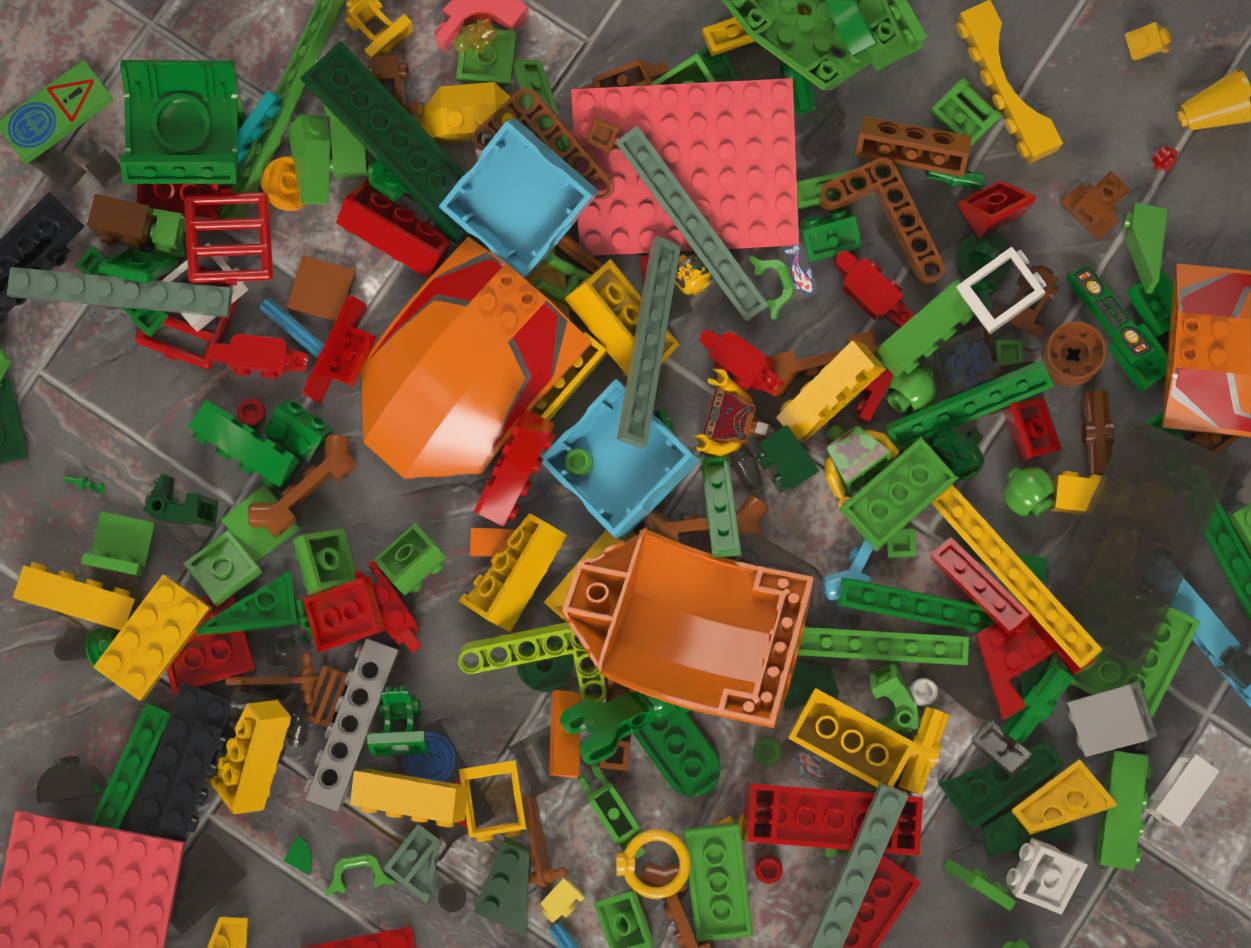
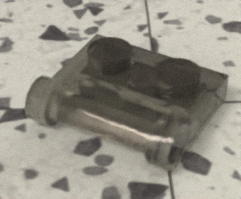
M550 725L508 747L511 755H515L532 788L530 792L533 798L571 779L549 775ZM532 745L549 778V781L543 784L524 749Z

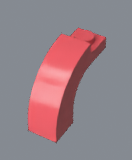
M452 0L443 9L447 22L443 21L435 31L436 44L446 52L462 32V26H469L479 21L492 22L504 30L517 31L529 16L528 6L521 0Z

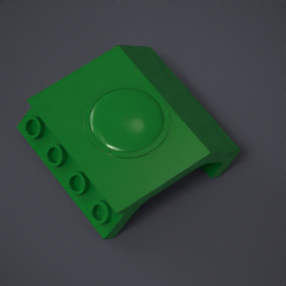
M121 60L120 70L125 110V154L120 157L123 184H237L239 160L238 76H236L235 60Z

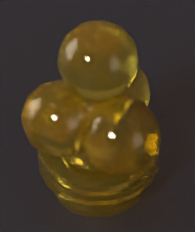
M480 18L476 20L477 24H469L465 29L464 35L455 37L453 41L454 48L457 51L463 52L470 45L474 52H483L487 45L493 44V40L498 38L489 18L485 20Z

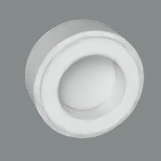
M928 678L916 679L909 687L919 706L932 704L938 696L936 684Z

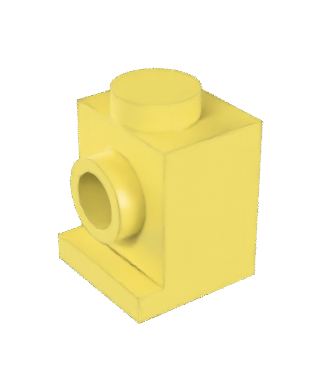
M566 877L562 878L541 901L540 904L544 907L541 912L554 923L561 915L566 918L577 906L574 900L577 898L581 902L585 895Z

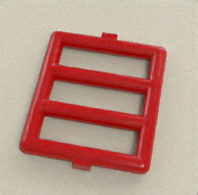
M221 189V193L189 194L185 196L188 279L191 283L226 282V286H234L240 281H264L273 278L269 197L267 193H232V189ZM258 203L259 218L197 220L196 205ZM259 229L260 243L198 246L197 231ZM261 255L262 269L199 272V257Z
M178 260V267L184 262ZM202 265L199 268V272L213 271ZM173 271L159 277L158 281H162ZM226 282L210 283L218 287H229L226 286ZM239 298L231 304L229 317H219L214 331L202 328L197 332L187 321L168 315V318L163 322L166 326L209 341L203 357L149 337L140 328H138L135 342L165 354L164 357L170 360L177 361L179 359L203 369H210L213 362L210 360L207 350L210 344L222 342Z

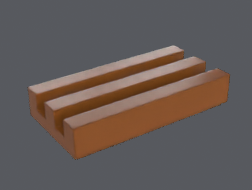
M322 666L312 693L314 701L311 705L307 706L303 719L327 728L330 722L333 723L337 713L334 712L339 697L343 696L346 688L344 684L347 674ZM331 674L316 717H314L312 714L326 676ZM337 677L342 678L325 721L322 719L334 684Z

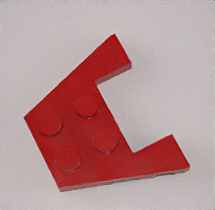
M1032 614L1011 635H1008L997 623H994L976 636L984 666L991 681L994 698L996 697L999 707V714L1003 721L1023 709L1026 705L1009 682L1053 653L1058 655L1072 676L1095 662V658H1093L1081 669Z

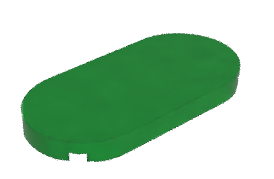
M675 706L674 711L664 717L653 716L654 722L633 733L663 777L676 792L688 797L702 796L711 791L717 784L720 776L719 757L688 713H683L681 709L678 710Z

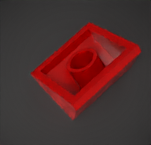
M1000 180L957 203L964 217L980 239L1022 217L1036 201L1035 195Z
M1044 397L1013 403L1003 410L1021 463L1062 450Z

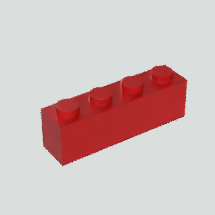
M368 178L345 197L336 220V224L345 228L349 233L355 234L371 246L380 249L394 260L403 263L417 274L428 279L442 265L451 244L447 238L426 221L419 222L411 208L408 206L401 207L397 202L391 201L370 186Z
M526 409L523 411L510 433L511 435L501 452L503 454L496 463L491 473L492 477L487 482L473 512L503 527L508 518L514 520L521 506L516 502L520 495L526 496L532 484L528 478L531 472L537 474L544 460L539 456L543 448L549 450L556 436L551 433L555 426L554 423Z

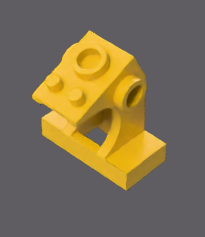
M349 0L345 4L348 7L344 12L347 17L344 19L345 23L352 31L356 32L359 30L371 43L364 50L367 59L371 63L373 57H380L383 53L391 52L414 31L412 21L405 14L395 22L390 21L380 11L383 6L379 0ZM374 17L384 25L376 35L372 34L365 26Z

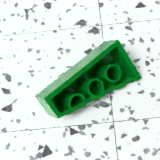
M207 399L188 425V428L194 431L191 437L205 446L208 441L217 446L214 452L228 461L231 456L240 461L237 467L251 476L254 471L263 476L261 482L274 491L277 486L285 490L303 464L293 454L285 451L268 438H264L254 429L239 422L238 419Z

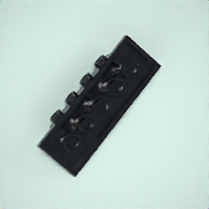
M48 192L0 239V325L7 320V313L15 305H22L27 300V298L10 297L7 295L10 267L51 271L55 266H62L67 260V254L71 251L66 245L85 227L51 192Z
M185 682L181 683L129 831L183 841L186 846L190 832L194 833L200 821V817L197 816L200 805L204 806L210 790L206 789L209 778L213 779L218 770V762H215L219 751L223 752L226 747L228 736L225 733L236 700Z

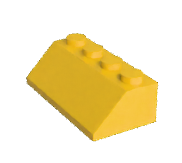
M610 259L580 283L564 299L601 345L607 349V353L628 377L642 297ZM668 329L666 331L661 364L680 345Z
M816 688L803 706L787 735L788 739L875 787H878L880 782L893 787L916 746V743Z

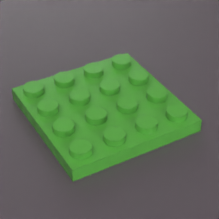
M1095 571L1073 617L1103 651L1095 657V662L1074 675V679L1070 684L1093 695L1139 681L1151 718H1153L1201 621ZM1054 653L1046 671L1055 662L1071 674L1058 655Z

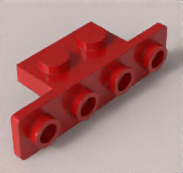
M348 295L302 391L303 395L317 403L322 402L332 379L351 387L354 386L376 340L374 335L357 329L367 305L355 296Z

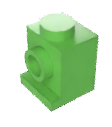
M153 209V215L157 219L156 223L152 224L150 238L153 239L152 242L155 244L154 250L164 254H171V250L180 252L186 225L185 218L181 213Z

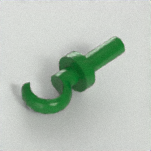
M64 475L63 477L64 482L76 484L79 489L85 490L88 487L95 493H103L105 491V486L102 482H99V487H97L92 481H88L86 476L76 478Z
M303 599L296 600L299 618H296L297 623H300L301 629H306L309 632L308 639L299 637V640L309 642L312 640L313 634L311 627L307 625L309 620L305 615Z

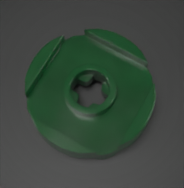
M549 637L547 643L551 646H557L561 641ZM528 641L521 650L529 652L534 648V644ZM572 654L548 658L547 660H553V665L549 666L550 671L545 672L543 668L538 669L537 664L541 660L517 665L518 674L521 680L533 690L540 692L558 690L571 677L573 669Z

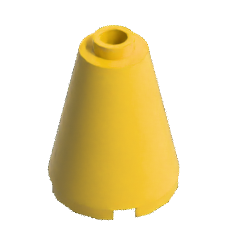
M1241 68L1232 71L1181 104V111L1177 112L1181 127L1187 126L1188 130L1191 131L1251 122V86L1243 70L1241 71Z

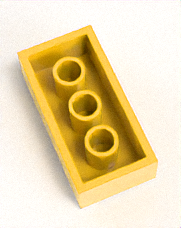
M163 574L93 668L139 701L145 700L196 632V628L202 624L213 608L174 579Z

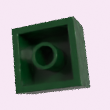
M788 425L759 443L757 447V456L755 458L764 471L769 469L773 475L771 481L779 493L785 492L789 496L814 479L819 472V469Z

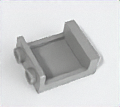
M1139 681L1067 702L1068 717L1075 725L1077 744L1080 750L1084 752L1085 757L1144 742L1157 736Z

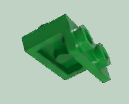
M1163 270L1160 272L1159 282L1151 294L1145 293L1142 282L1126 291L1143 322L1155 338L1170 331L1173 283L1166 271Z
M1144 323L1138 326V328L1155 349L1152 355L1131 365L1115 343L1108 347L1140 393L1166 375L1168 358L1167 353Z
M287 399L275 408L263 433L309 463L314 459L324 438L332 432L333 428L327 425L322 418L313 416L304 410L303 406L298 402Z

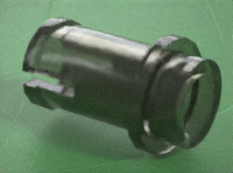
M299 708L292 710L290 730L286 732L288 743L296 747L303 746L309 737L306 731L310 713L302 709L300 718L298 716Z

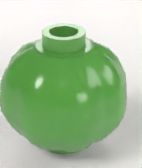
M917 366L908 375L905 371L898 377L893 375L886 389L889 405L897 412H906L907 414H913L930 407L936 399L933 372L926 366L921 368Z
M1016 467L1006 476L1008 483L1004 490V499L1007 506L1014 513L1026 517L1034 513L1039 517L1054 504V501L1051 499L1055 494L1054 481L1043 469L1028 467L1021 470L1019 467Z

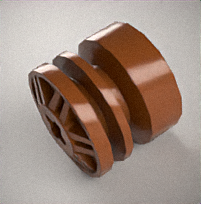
M1068 322L1058 327L1048 339L1042 353V359L1050 378L1055 383L1066 387L1080 386L1089 382L1104 363L1106 343L1101 333L1092 325L1083 322ZM1069 353H1076L1078 356L1076 360L1070 361L1066 357Z

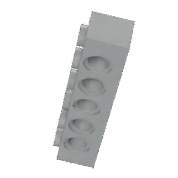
M366 639L364 644L360 642L355 653V659H358L355 670L350 669L344 685L348 686L344 697H339L334 712L338 713L335 723L330 722L324 738L328 739L324 750H319L314 765L318 766L315 776H310L306 783L304 792L308 793L307 801L337 812L342 810L353 781L354 771L357 770L367 743V734L371 733L379 711V703L382 701L380 692H385V687H388L401 651ZM374 662L378 666V673L374 678L369 679L364 674V668L368 663ZM359 689H364L368 693V700L363 705H358L354 700V695ZM351 715L358 720V727L353 732L347 731L344 726L345 719ZM340 742L345 743L348 747V754L343 759L338 758L334 753L335 746ZM329 769H333L338 775V780L333 786L328 785L324 780V775Z

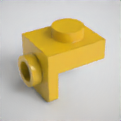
M1157 22L1125 34L1130 55L1134 61L1160 51L1163 53L1170 51L1168 45L1171 43L1170 33L1166 27L1163 28Z

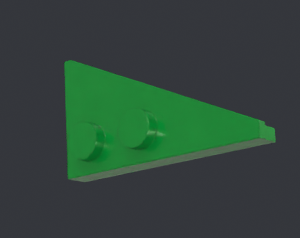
M291 572L284 573L278 579L261 587L255 593L248 595L219 615L204 622V624L196 628L197 636L296 626L297 619Z

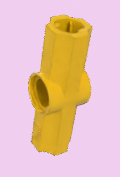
M925 707L917 732L911 738V741L916 743V746L905 764L898 784L899 788L922 795L931 767L935 766L941 750L940 741L949 718L948 714Z

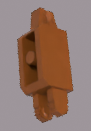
M643 59L636 60L597 75L592 79V83L578 89L649 86L653 81L669 72L665 61L651 66L650 62L644 63Z

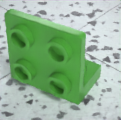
M890 0L889 8L901 38L871 63L875 71H879L922 49L925 45L927 35L907 0Z
M101 512L91 554L83 553L81 564L144 577L156 524L150 521Z

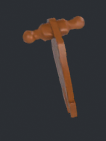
M304 652L301 655L303 666L300 668V673L228 677L226 685L301 683V689L304 691L303 702L306 705H311L314 701L312 691L315 688V682L318 680L317 675L314 674V668L311 666L312 655L309 652Z
M534 795L524 796L529 844L530 848H532L531 856L535 866V871L530 875L529 884L533 883L534 885L545 887L550 882H554L556 878H565L568 875V870L565 867H559L555 870L552 868L550 857L547 854L536 799Z

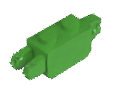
M594 764L591 766L592 772L603 785L601 788L594 792L589 785V781L582 773L579 774L577 779L588 795L586 798L614 842L624 850L634 837L642 833L641 828L611 781L608 782L598 765ZM640 847L637 851L636 859L646 853L643 847Z

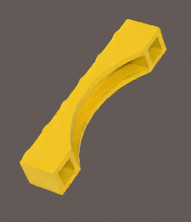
M987 0L961 12L957 20L956 29L962 39H966L969 45V56L974 63H978L981 69L980 76L985 86L990 87L993 93V103L996 109L1001 110L1005 117L1004 124L1009 134H1014L1018 142L1016 147L1019 155L1022 158H1026L1028 164L1058 151L1063 142L1052 120L1026 105L1008 83L999 55V35L1002 22L991 0Z

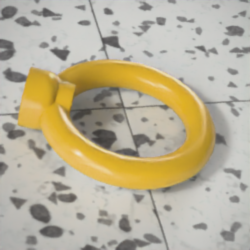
M652 829L644 831L630 841L624 852H616V876H624L628 885L636 893L646 898L662 899L675 894L683 887L690 874L691 859L686 845L678 836L666 830ZM651 841H662L674 848L679 858V870L676 877L669 884L662 887L647 886L635 874V855L640 847Z

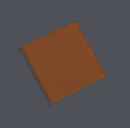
M302 255L287 303V309L336 322L341 308L350 294L356 271Z

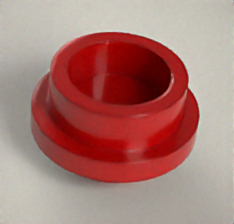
M1169 146L1160 149L1152 158V162L1155 164L1154 169L1158 172L1171 169L1177 162L1178 151L1174 148L1171 149Z
M764 855L756 861L754 872L761 882L772 884L777 882L782 876L783 866L775 856Z

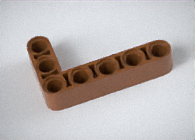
M525 88L517 91L473 133L472 140L474 146L483 151L486 146L482 143V135L489 131L494 137L503 126L502 117L509 112L513 118H516L523 125L528 123L551 150L594 186L595 182L600 178L607 183L605 193L602 195L598 194L595 199H606L614 192L615 183L610 175L541 94L535 90ZM531 94L534 98V105L526 110L522 100L525 95ZM545 115H549L552 119V127L547 131H544L540 126V121ZM563 136L568 137L571 143L569 150L566 152H562L558 147V142ZM582 157L587 159L589 163V168L585 173H580L576 168L577 161Z
M888 158L876 159L824 184L819 195V203L823 209L831 212L875 193L918 281L926 286L934 285L939 281L945 270L944 263L892 160ZM883 168L888 172L889 176L887 178H880L876 175L875 170ZM855 179L860 180L864 188L856 190L851 186L850 182ZM834 191L839 195V200L830 201L826 198L825 193ZM891 192L896 193L900 196L901 201L893 203L888 199L887 194ZM899 218H910L913 226H902ZM920 241L923 243L925 250L917 252L912 248L911 243ZM924 266H933L937 271V275L933 277L926 275Z

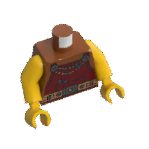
M712 369L717 373L718 378L717 380L708 378L707 382L720 388L715 387L703 433L691 436V438L698 440L699 445L698 447H690V450L692 452L703 451L722 456L736 452L741 446H745L748 435L765 439L769 423L753 419L756 405L753 404L751 396L734 380L729 378L724 370Z

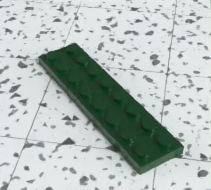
M339 41L306 71L300 79L447 235L456 242L467 231L446 214L439 205L466 173L345 44Z

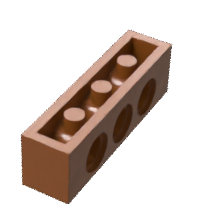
M863 116L855 156L872 160L888 158L894 164L964 177L972 136Z

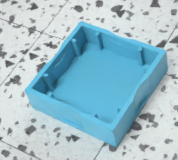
M513 118L503 124L484 148L475 166L462 176L439 207L468 233L483 241L495 256L503 260L526 279L535 272L600 191L521 122Z
M615 379L588 407L580 421L565 431L541 458L544 459L542 464L564 487L573 491L582 500L586 509L613 537L624 540L698 464L700 459L653 413L646 447L640 449L617 440L626 386ZM582 448L592 455L594 466L588 475L576 477L566 470L564 464L565 457L572 449Z

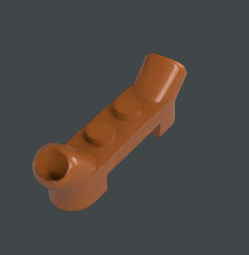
M871 331L848 336L845 340L846 346L852 340L865 344L873 354L879 348ZM843 349L796 360L794 350L770 356L775 362L774 372L785 382L775 397L784 396L796 376L802 374L805 375V378L817 376L821 372L820 370L828 365Z
M340 434L327 436L324 446V462L318 467L315 465L310 467L303 474L302 477L304 479L298 485L292 484L287 487L281 494L283 498L277 503L252 502L248 507V524L254 528H266L274 538L285 533L297 522L295 516L291 513L297 506L330 477L339 485L356 469L359 463L349 454L350 440L345 435Z
M749 495L736 511L739 539L762 535L760 521L769 509L767 503L757 495ZM654 508L639 524V527L642 529L648 527V530L678 543V535L709 531L708 519H698V514L681 516L682 521L673 522L657 508Z
M676 861L664 867L653 862H647L643 867L639 880L650 887L665 886L676 877L679 870ZM684 884L678 892L666 897L667 903L663 904L668 919H675L678 930L673 932L679 947L711 948L709 942L697 945L677 896V893L687 889Z

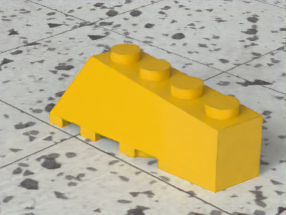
M529 513L507 540L508 547L503 552L496 553L491 559L493 564L484 576L479 574L473 582L475 585L469 595L464 593L458 601L486 620L511 632L528 601L532 598L542 577L546 574L549 565L562 547V543L567 535Z
M278 700L247 703L235 727V738L229 739L226 744L228 749L226 756L220 757L218 760V772L213 779L209 778V782L233 814L264 810L291 718Z

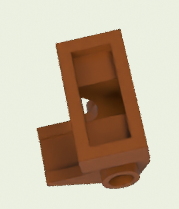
M1110 171L1095 186L1089 183L1085 187L1080 182L1060 204L1096 240L1100 241L1120 221L1114 215L1118 211L1115 205L1130 189Z

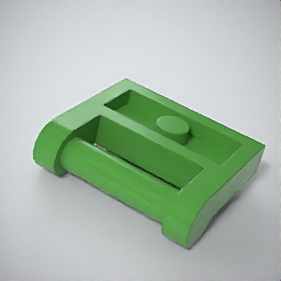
M964 77L930 110V113L950 132L972 136L971 148L1001 119L1003 114L998 109L994 110L969 86L970 82ZM962 94L987 119L983 122L957 96Z

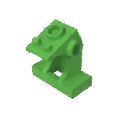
M890 661L870 671L871 690L876 699L886 696L895 705L892 712L876 720V722L898 734H906L912 732V729H918L917 702L903 679L896 661Z

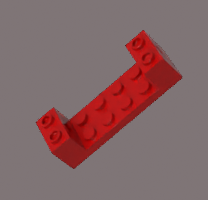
M746 783L742 840L753 843L851 850L875 793ZM908 796L884 853L920 856L923 797Z

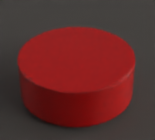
M246 399L238 406L237 416L241 423L249 427H257L264 422L266 409L260 401Z

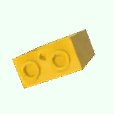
M517 760L459 769L461 785L469 786L466 806L469 838L476 837L477 842L494 840L493 834L504 833L505 837L522 835L521 830L527 829ZM511 773L518 822L477 828L470 779Z

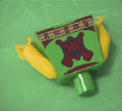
M840 425L833 426L827 432V437L833 443L826 448L828 457L825 459V475L833 495L839 498L837 501L838 509L844 500L850 499L845 494L847 491L849 494H852L878 475L899 456V450L886 434L869 429L863 430L859 426H855L848 432H845Z

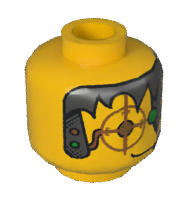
M683 254L678 260L675 284L684 294L690 295L693 293L696 296L711 283L709 279L711 273L697 255L693 254L686 257Z

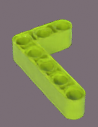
M568 622L468 642L459 650L458 665L467 674L573 654L583 700H595L602 703L607 695L605 678L600 674L596 666L584 667L580 664L581 660L589 657L580 641L575 638V633ZM551 636H559L562 642L557 646H551L547 643V640ZM529 641L534 644V648L529 652H524L519 648V645L522 642ZM496 647H502L507 653L503 657H495L491 651ZM467 653H474L479 659L474 663H468L463 657ZM591 684H597L601 687L600 691L595 694L588 693L586 688Z

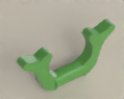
M750 256L749 260L755 266V275H762L769 268H774L778 272L783 286V293L778 299L766 301L769 305L768 307L771 308V319L777 320L782 307L793 298L796 291L788 265L782 260L763 261L756 256Z
M362 854L344 857L338 861L334 870L333 882L324 893L328 896L336 891L340 893L346 892L347 888L342 881V873L347 868L366 865L372 867L375 873L373 884L375 888H378L381 884L394 885L396 881L385 874L374 855Z

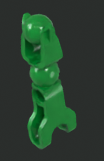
M636 691L624 694L606 703H600L595 700L581 701L562 713L560 724L569 734L583 731L593 733L582 741L580 746L582 759L590 765L613 756L618 748L619 741L644 728L649 723L654 722L653 716H667L674 711L675 706L678 710L681 709L683 713H687L691 709L667 703Z

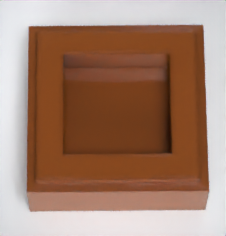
M595 117L584 143L610 153L621 127Z

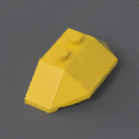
M495 82L440 86L424 107V113L416 117V121L437 144L473 142L472 136L474 131L511 97ZM511 113L504 114L502 124L507 120L513 119Z

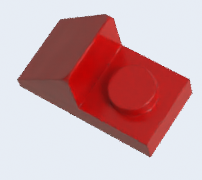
M889 370L882 372L861 391L869 395V397L863 396L856 409L860 413L857 418L858 421L866 425L870 421L893 377Z

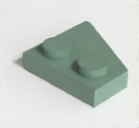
M418 823L383 868V870L425 903L430 899L441 839Z

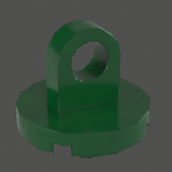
M992 232L980 239L975 233L967 236L959 245L956 253V263L961 276L966 280L1008 250L1009 247L1006 241ZM1009 259L981 280H989L990 284L999 282L1009 271L1012 260Z
M977 428L970 430L966 434L959 431L946 430L941 432L932 441L931 447L933 451L957 477H961L959 480H971L983 468L984 458L982 451L978 447V444L983 439V435Z

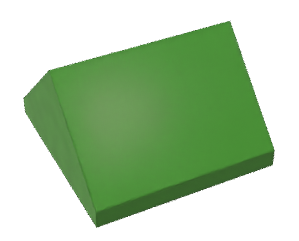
M631 888L593 903L609 948H649L655 945L635 890Z

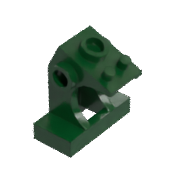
M161 474L159 478L154 479L153 484H155V487L146 496L144 512L156 520L166 523L216 528L218 500L197 493H186V501L182 504H177L173 492L175 478Z

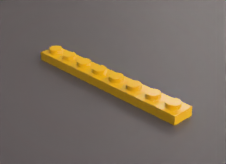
M953 485L948 487L932 502L933 506L1081 669L1103 651Z

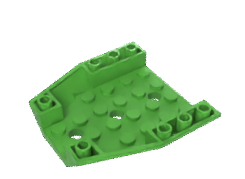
M722 0L754 41L823 91L833 90L871 64L901 38L887 0H857L864 18L869 21L878 44L854 57L845 45L825 0ZM797 6L806 8L809 15L800 14ZM835 48L839 50L842 54V58H836L835 56H833V54L831 53V49Z

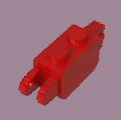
M838 252L834 267L839 269V272L845 277L842 282V291L874 321H882L886 318L899 328L913 318L914 315L902 301L904 295L901 293V287L892 279L888 281L881 274L882 269L874 261L870 260L868 262L865 258L859 261L853 255H850V252Z
M709 329L700 333V343L711 351L709 357L716 361L714 364L716 369L724 370L727 375L729 372L737 377L734 381L746 390L752 387L758 391L763 390L773 396L779 393L785 382L774 372V360L732 331L724 333L722 337Z
M236 334L231 338L230 344L213 343L212 345L210 344L207 350L212 362L228 364L229 370L234 371V375L249 377L251 373L262 374V378L277 380L278 376H285L287 372H306L308 355L288 349L287 344L281 338Z
M372 560L368 564L371 572L379 580L373 584L384 627L398 645L405 642L409 650L414 653L422 648V645L415 636L420 631L418 628L419 624L388 577L383 575L376 562ZM359 569L354 572L356 579L365 577Z

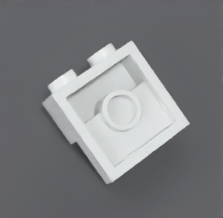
M1032 837L1029 843L1022 845L1019 852L1020 861L1016 868L1009 870L1006 877L1008 883L1006 887L1015 897L1062 915L1088 864L1079 858L1061 852L1051 844Z

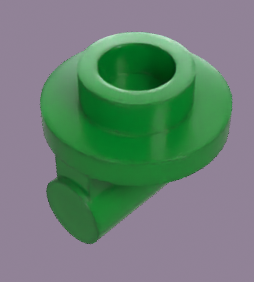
M981 280L971 288L985 308L988 309L991 306L988 294L996 291V285L990 284L989 280Z

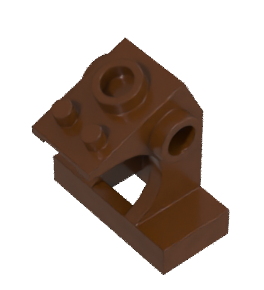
M390 52L383 53L380 57H373L372 66H369L368 70L383 85V79L394 78L397 94L392 96L410 115L424 113L423 102L410 103L406 95L404 79H408L410 75L408 63L404 62L398 54Z
M1033 265L1029 270L1032 274L1037 272L1047 286L1043 288L1045 295L1038 300L1034 309L1028 307L1008 322L1041 339L1046 330V325L1035 319L1046 300L1052 301L1059 287L1055 285L1058 277L1052 275L1053 271L1045 266L1038 265L1037 267ZM1022 274L1016 284L1020 285V288L1011 304L1007 305L996 300L991 309L992 314L999 317L1020 302L1027 288L1034 291Z

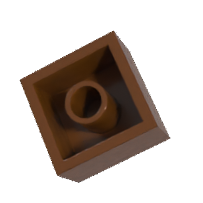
M99 194L94 195L87 226L94 232V236L100 238L102 243L111 246H117L118 243L127 244V248L144 251V249H154L155 244L152 242L153 239L150 238L152 224L156 223L157 219L149 205Z

